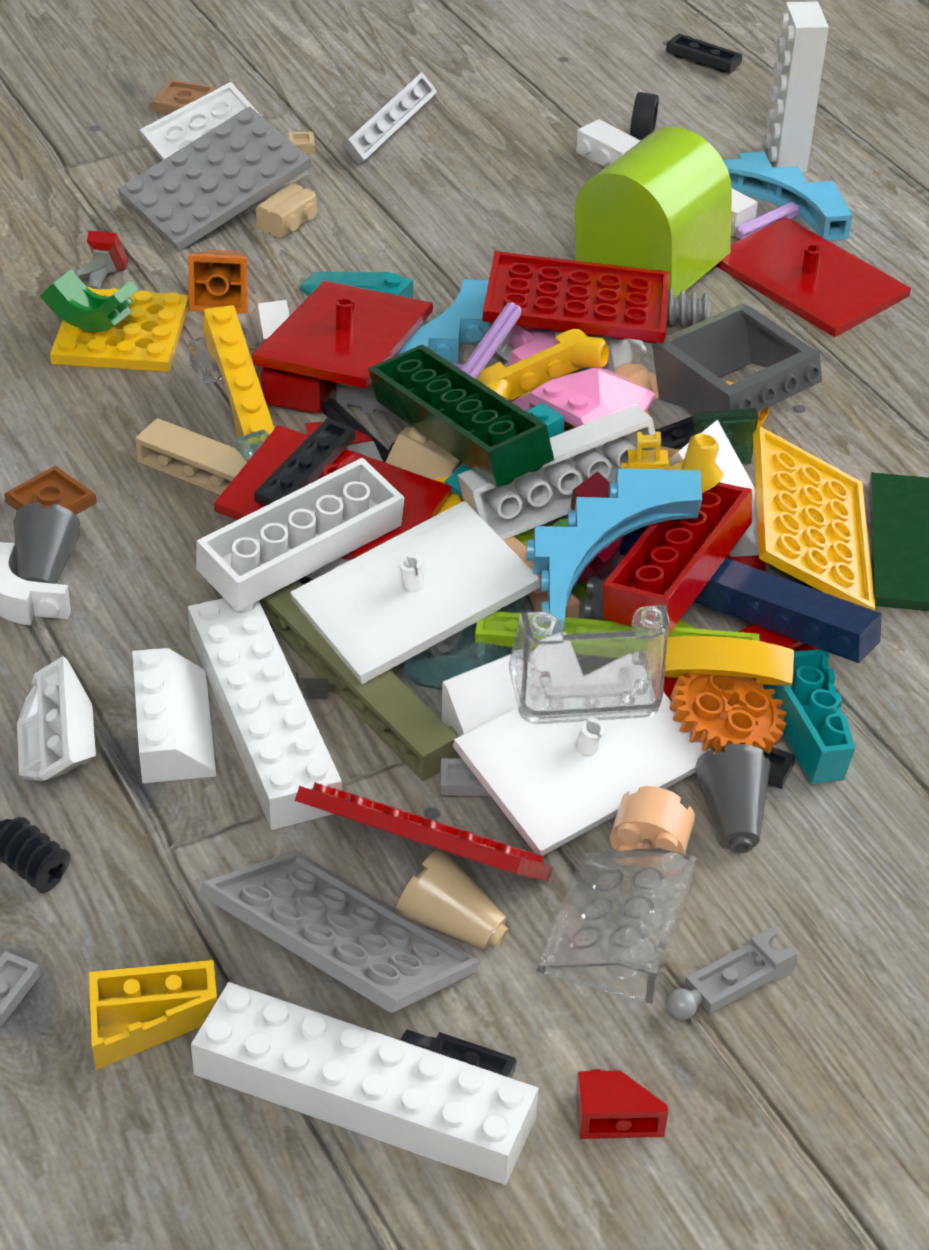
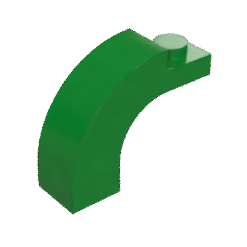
M70 269L52 283L40 297L55 314L70 325L88 332H104L113 328L132 312L128 307L133 303L130 297L139 289L130 280L112 296H102L85 286Z

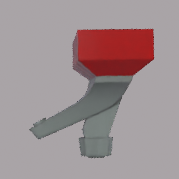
M89 230L87 243L92 251L93 258L89 264L73 272L80 280L89 278L88 287L100 289L108 273L126 270L128 258L117 233Z

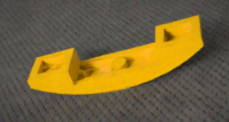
M677 636L650 640L647 673L650 676L673 678L683 676L684 673L756 678L755 684L792 686L794 650L761 641L731 637Z

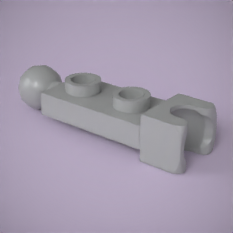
M769 928L752 937L751 943L687 976L685 982L686 989L679 988L673 990L666 999V1009L669 1015L677 1020L690 1019L696 1013L699 1004L711 1014L770 981L774 984L790 975L797 963L796 949L789 947L782 951L774 950L773 938H776L778 932L775 928Z

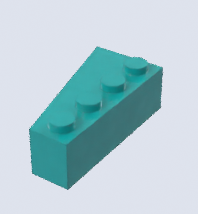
M821 649L794 652L792 686L764 684L763 686L765 690L775 689L776 692L772 699L783 701L780 709L786 711V716L783 720L786 722V726L782 735L811 784L844 780L855 751L847 717L841 711V695L836 693L834 686L836 679L834 670L829 668V652Z

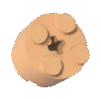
M643 786L639 787L637 793L629 795L630 791L626 792L621 799L610 833V843L615 850L614 858L617 862L626 866H632L636 863L651 867L656 873L661 875L673 873L674 867L678 866L684 859L695 821L693 809L689 805L687 810L680 804V796L663 788Z

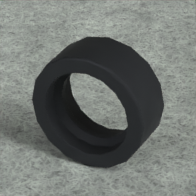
M638 92L636 95L630 136L640 141L655 131L659 96L657 94Z

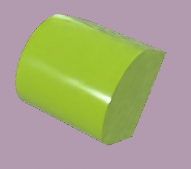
M664 127L646 136L589 179L581 187L575 202L576 261L670 272L669 289H673L675 297H678L681 290L686 291L730 254L732 186L727 167L716 149L707 140L693 131L680 127Z

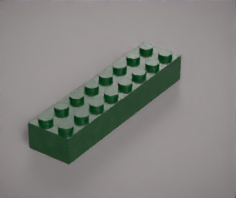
M421 344L368 368L377 402L494 486L508 485L514 479L528 472L538 471L543 465L554 461L546 424Z

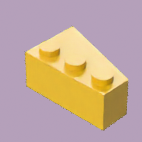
M214 960L89 972L91 1042L96 1070L201 1028L217 1002Z

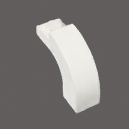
M0 542V617L24 625H31L34 616L68 620L71 612L68 585L32 582L17 577L15 543Z

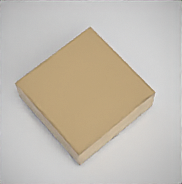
M314 132L288 133V139L305 154H315Z

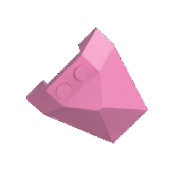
M591 368L552 379L525 393L512 403L524 411L543 403L564 416V421L579 427L634 404L646 413L655 399V392L608 369Z

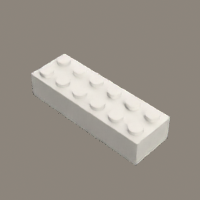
M786 2L785 13H781L780 28L783 30L782 37L777 39L779 59L778 62L774 63L773 68L776 82L775 86H771L770 99L773 104L772 109H769L767 113V123L770 126L769 133L764 135V147L768 148L769 161L773 162L775 168L799 166L801 172H807L829 26L818 2Z
M634 404L551 437L550 442L554 461L543 465L538 471L528 472L514 479L512 483L505 486H494L472 469L458 474L463 499L502 540L567 515L568 511L572 510L570 507L573 489L598 471L609 482H615L617 469L621 468V462H627L628 450H636L637 432H642V435H655L653 418ZM642 448V450H655V448Z
M360 458L197 540L196 569L238 612L401 526L404 496L365 459Z

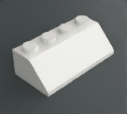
M565 632L443 681L442 722L446 726H451L458 734V737L583 675L569 636Z
M169 648L132 651L142 783L215 777L216 767L206 670Z

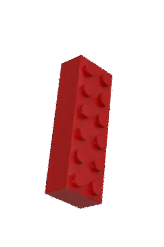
M719 482L713 488L702 493L698 518L673 519L651 524L602 584L604 619L650 630L654 633L669 635L751 525L752 489Z

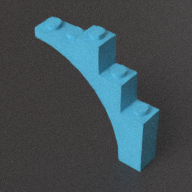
M764 151L738 153V159L723 160L729 172L732 189L744 195L769 201L778 206L794 202L800 208L798 216L808 223L819 236L826 240L849 239L852 214L834 181L807 183L799 166L773 168Z
M463 279L460 293L453 304L440 316L420 326L395 356L422 344L450 363H458L459 344H479L490 329V322L482 321L489 280Z
M618 468L615 482H609V498L576 497L575 511H568V527L535 526L533 540L527 539L526 559L527 561H533V574H541V592H547V601H542L541 623H548V636H556L563 633L565 610L572 588L585 567L601 550L621 536L647 525L673 519L698 518L702 502L701 470Z

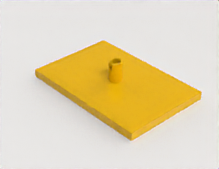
M759 426L753 433L759 559L823 593L875 610L862 482Z

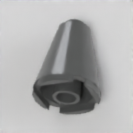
M41 502L22 506L16 512L13 522L18 577L32 582L57 584L80 537L79 518L71 510L57 504H52L51 508L40 507Z
M747 744L724 745V752L713 755V749L702 754L695 765L696 775L722 845L734 853H746L751 851L760 841L770 774L769 757L767 759L764 757V751L758 747Z

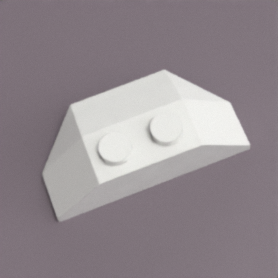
M64 656L34 674L31 682L34 686L26 697L17 722L19 776L23 779L46 781L66 774L96 756L92 703L70 663Z

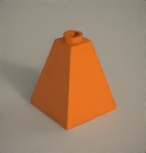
M210 250L189 254V311L204 312V309L234 305L236 313L247 314V256L233 250Z

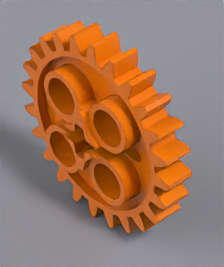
M684 673L683 676L678 677L670 695L672 702L669 709L675 711L672 719L676 722H683L679 731L691 732L692 736L689 740L691 743L700 740L703 742L702 751L712 747L715 749V754L724 752V745L747 744L770 753L774 745L777 746L786 726V722L783 721L786 711L780 709L783 703L782 700L772 699L776 692L775 689L765 690L763 688L764 684H755V680L746 677Z

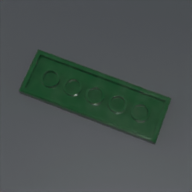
M871 472L869 486L872 579L875 606L929 611V478Z

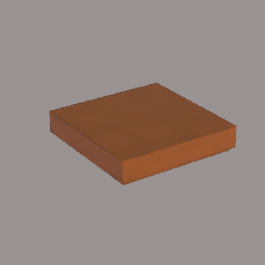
M57 466L4 493L5 502L17 511L22 506L41 502L40 507L51 508L52 504H57L77 515L97 503L95 493Z

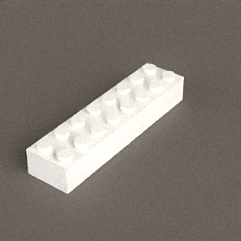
M224 598L188 606L190 638L202 667L206 670L207 679L270 829L274 830L332 815L333 813L294 801L299 786L312 789L314 782L342 790V780L260 602L257 601L238 612Z
M230 982L227 983L191 1043L193 1071L196 1076L503 1185H507L536 1119L538 1087Z

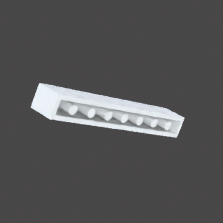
M598 119L577 130L576 153L605 168L640 142V140ZM732 189L731 236L735 237V228L738 225L756 218L758 205L757 201Z

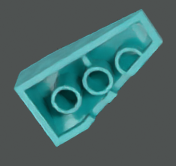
M313 272L300 284V290L308 296L323 281H329L413 298V280L390 272Z

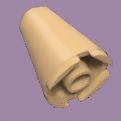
M439 848L434 850L422 863L426 868L418 877L413 875L404 889L396 906L397 913L405 919L482 950H486L490 945L497 948L509 930L504 925L507 917L448 852Z

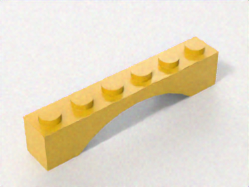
M231 305L204 309L203 336L209 355L217 363L226 386L239 450L253 455L274 430V425L235 307Z

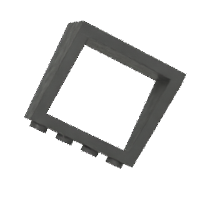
M739 304L665 337L664 343H652L659 399L730 424L739 422L822 382L820 353L751 306ZM750 363L766 367L731 385L720 379V377Z

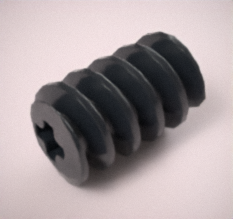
M25 817L1 820L0 861L5 863L12 871H15L33 888H36L40 894L53 889L60 882L71 860L70 853L66 849H60V845L56 841H51L50 837L45 833H41L37 826L30 825V821Z

